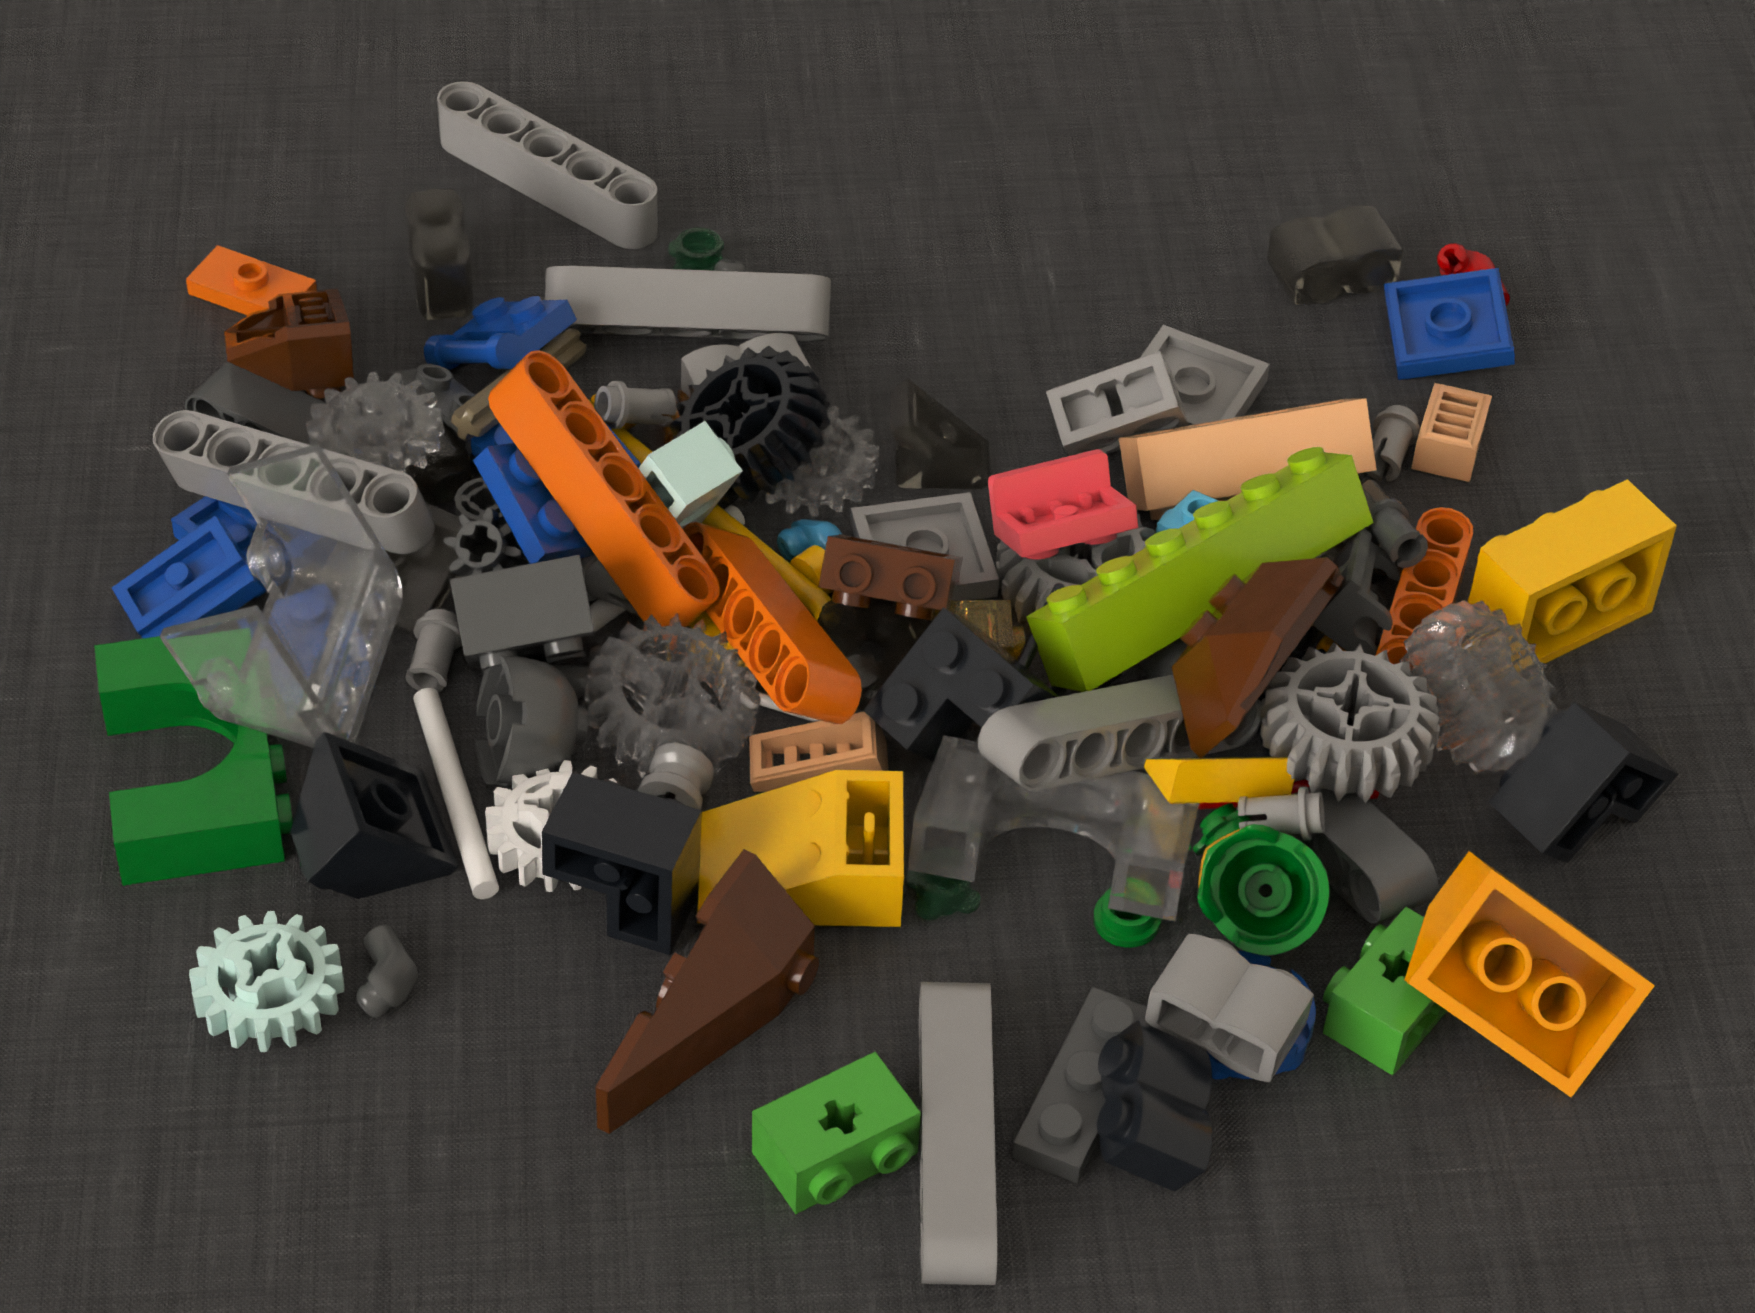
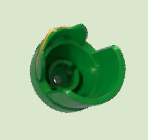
M1249 824L1242 829L1219 838L1204 850L1199 871L1197 901L1205 916L1235 946L1252 954L1263 956L1277 955L1298 947L1308 940L1319 928L1328 906V876L1320 858L1300 840L1265 825ZM1263 884H1268L1272 888V894L1268 897H1263L1259 892L1260 886Z

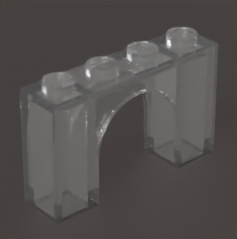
M943 736L915 810L908 870L974 882L985 848L994 837L1018 828H1057L1092 839L1109 851L1115 859L1108 904L1109 909L1175 921L1193 847L1200 803L1170 804L1149 774L1135 771H1127L1039 791H1028L981 756L978 742Z

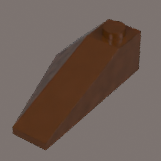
M743 849L707 896L696 915L698 922L704 924L705 927L687 958L674 952L663 971L666 978L657 998V1009L654 1015L647 1011H642L637 1015L595 1087L598 1129L608 1134L612 1133L779 1016L795 993L803 995L811 986L819 967V958L814 956L815 926L756 854Z

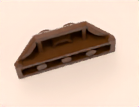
M338 288L279 294L268 301L269 309L253 312L224 331L227 362L291 391L305 390L306 394L321 399L339 396L342 394L341 386L354 385L350 322Z
M1328 557L1262 563L1243 581L1234 573L1218 588L1208 601L1216 610L1212 614L1205 610L1181 635L1180 639L1188 646L1171 668L1190 747L1198 757L1202 758L1238 728L1254 703L1336 591L1344 583L1345 578L1341 575L1339 568Z

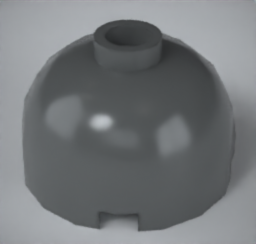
M499 656L502 666L485 670L481 681L476 717L487 718V739L475 738V749L479 772L484 782L489 785L512 787V776L524 774L526 777L531 778L536 776V771L547 768L549 772H559L563 761H570L575 745H582L584 743L588 730V715L584 706H578L576 693L563 672L547 662L529 658Z

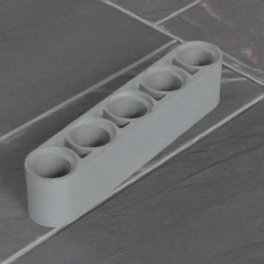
M463 81L454 82L444 86L438 92L437 106L440 142L442 148L448 153L616 246L625 249H640L647 247L656 240L658 236V189L655 181L650 177L478 84Z
M552 266L546 269L544 300L567 299L577 318L573 324L562 332L572 327L584 334L753 339L766 334L786 333L794 335L796 341H821L829 338L831 279L825 276L794 273L596 266Z
M189 410L173 412L164 417L156 425L153 432L154 446L177 485L186 491L397 554L415 552L424 547L433 536L435 530L434 519L417 484L410 475L404 472Z
M1173 675L1009 706L998 710L989 717L978 737V749L981 756L1028 791H1039L1144 768L1146 759L1197 757L1190 747ZM1257 699L1238 728L1207 754L1237 748L1247 743L1255 735L1262 722V719L1259 718L1261 701Z
M920 982L919 1111L921 1112L919 1139L921 1284L995 1285L997 1275V1203L990 983Z

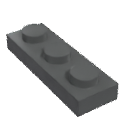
M1095 987L1091 988L1013 1142L1012 1159L1078 1184L1100 1139L1097 1131V1120L1100 1110L1106 1102L1102 1091L1101 1074L1098 1070L1100 1053L1110 1038L1117 1036L1137 1020L1148 1024L1145 1021L1146 1006Z

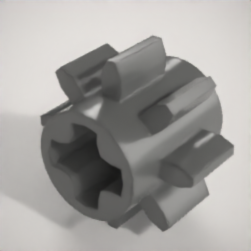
M492 508L486 509L483 520L472 521L464 514H461L459 520L463 527L459 530L457 536L444 538V543L456 550L459 557L449 567L451 572L457 576L464 575L471 569H473L472 575L511 568L514 561L527 560L524 553L514 546L512 540L515 537L508 524L498 529L499 514ZM489 539L497 544L495 553H484L482 559L476 556V546H485L488 544Z

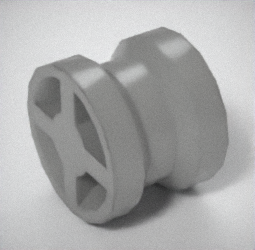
M666 743L659 746L653 753L649 762L650 774L644 777L637 791L659 798H671L686 806L701 810L703 803L701 795L705 794L711 787L715 769L711 761L699 750L680 743Z

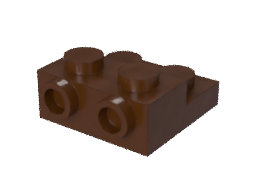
M842 534L827 537L818 587L834 590L832 602L870 608L871 598H879L897 602L896 614L933 620L935 609L942 610L943 607L947 610L950 609L954 584L959 582L963 557Z

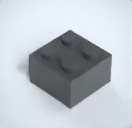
M580 555L450 579L464 657L470 669L481 667L484 674L485 670L502 666L499 656L531 658L545 655L549 664L565 663L584 658V647L595 645V633Z

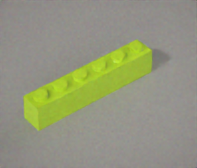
M1312 447L1296 452L1287 459L1288 466L1274 474H1264L1247 480L1240 487L1242 492L1227 501H1217L1200 507L1193 513V521L1179 529H1167L1150 536L1145 541L1146 548L1134 555L1109 560L1101 564L1096 569L1097 576L1081 585L1063 587L1051 593L1046 599L1047 605L1026 616L1034 640L1038 645V651L1051 686L1081 692L1097 688L1179 639L1191 623L1205 610L1212 614L1216 609L1208 602L1209 599L1234 573L1243 581L1262 563L1313 559L1373 524L1374 522L1352 455L1326 453L1321 447Z

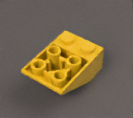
M833 770L702 812L698 911L716 884L743 849L757 855L814 925L901 927L904 883L903 771Z

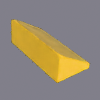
M1288 757L1146 759L1144 769L1170 804L1238 802L1239 797L1242 796L1251 798L1291 795L1295 780L1287 773Z

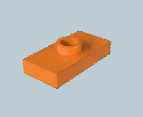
M219 245L186 278L189 295L247 316L253 312L269 309L268 301L279 294L317 290L316 280Z

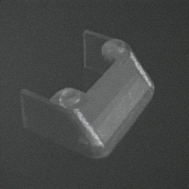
M319 444L230 467L226 476L257 522L251 544L247 549V563L252 575L262 582L269 593L264 609L261 612L259 607L255 605L163 628L160 638L196 689L202 705L210 710L218 719L314 748L316 740L324 732L354 743L402 605V585L397 569Z

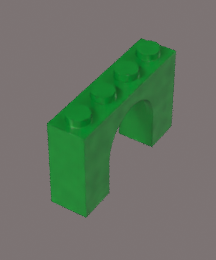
M244 624L94 645L98 689L107 736L176 726H195L220 733L234 744L230 753L221 763L195 778L109 792L113 839L122 885L285 862L281 835L291 833L293 818L289 793L275 794L274 785L287 783L282 744H268L267 736L280 734L275 695L262 697L261 688L273 686L268 648L255 649L252 625Z

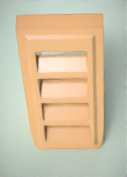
M1434 383L1418 435L1411 469L1470 482L1492 395Z
M865 712L854 713L850 720L843 724L816 721L749 736L750 784L754 792H767L833 770L888 771L887 743L883 730ZM773 754H784V764L774 766ZM800 754H810V759L800 761Z

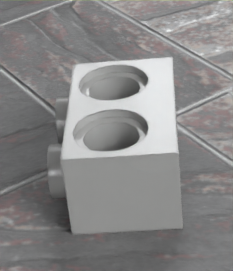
M1161 351L1046 391L1062 445L1069 456L1095 449H1100L1104 453L1109 454L1120 450L1119 437L1189 425L1172 371Z

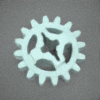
M267 911L263 924L253 925L252 921L246 915L238 918L239 931L231 934L220 927L213 931L216 948L198 947L196 954L199 967L192 968L189 971L195 1013L197 1018L206 1017L208 1032L213 1037L229 1030L231 1047L238 1049L246 1042L248 1037L257 1038L260 1052H267L272 1038L282 1037L283 1041L290 1048L297 1046L296 1031L304 1028L308 1032L317 1035L322 1031L319 1013L336 1015L339 1010L337 994L345 991L339 948L337 944H327L326 932L321 925L305 933L303 916L294 915L286 925L278 924L275 911ZM306 965L311 969L313 975L307 973ZM222 987L228 988L230 999L224 994Z

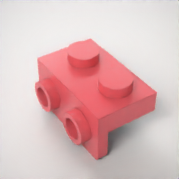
M1100 449L991 475L988 478L994 535L1022 558H1050L1059 553V548L1078 543L1090 545L1108 543L1117 538V533L1138 528L1136 504L1111 487L1108 456Z

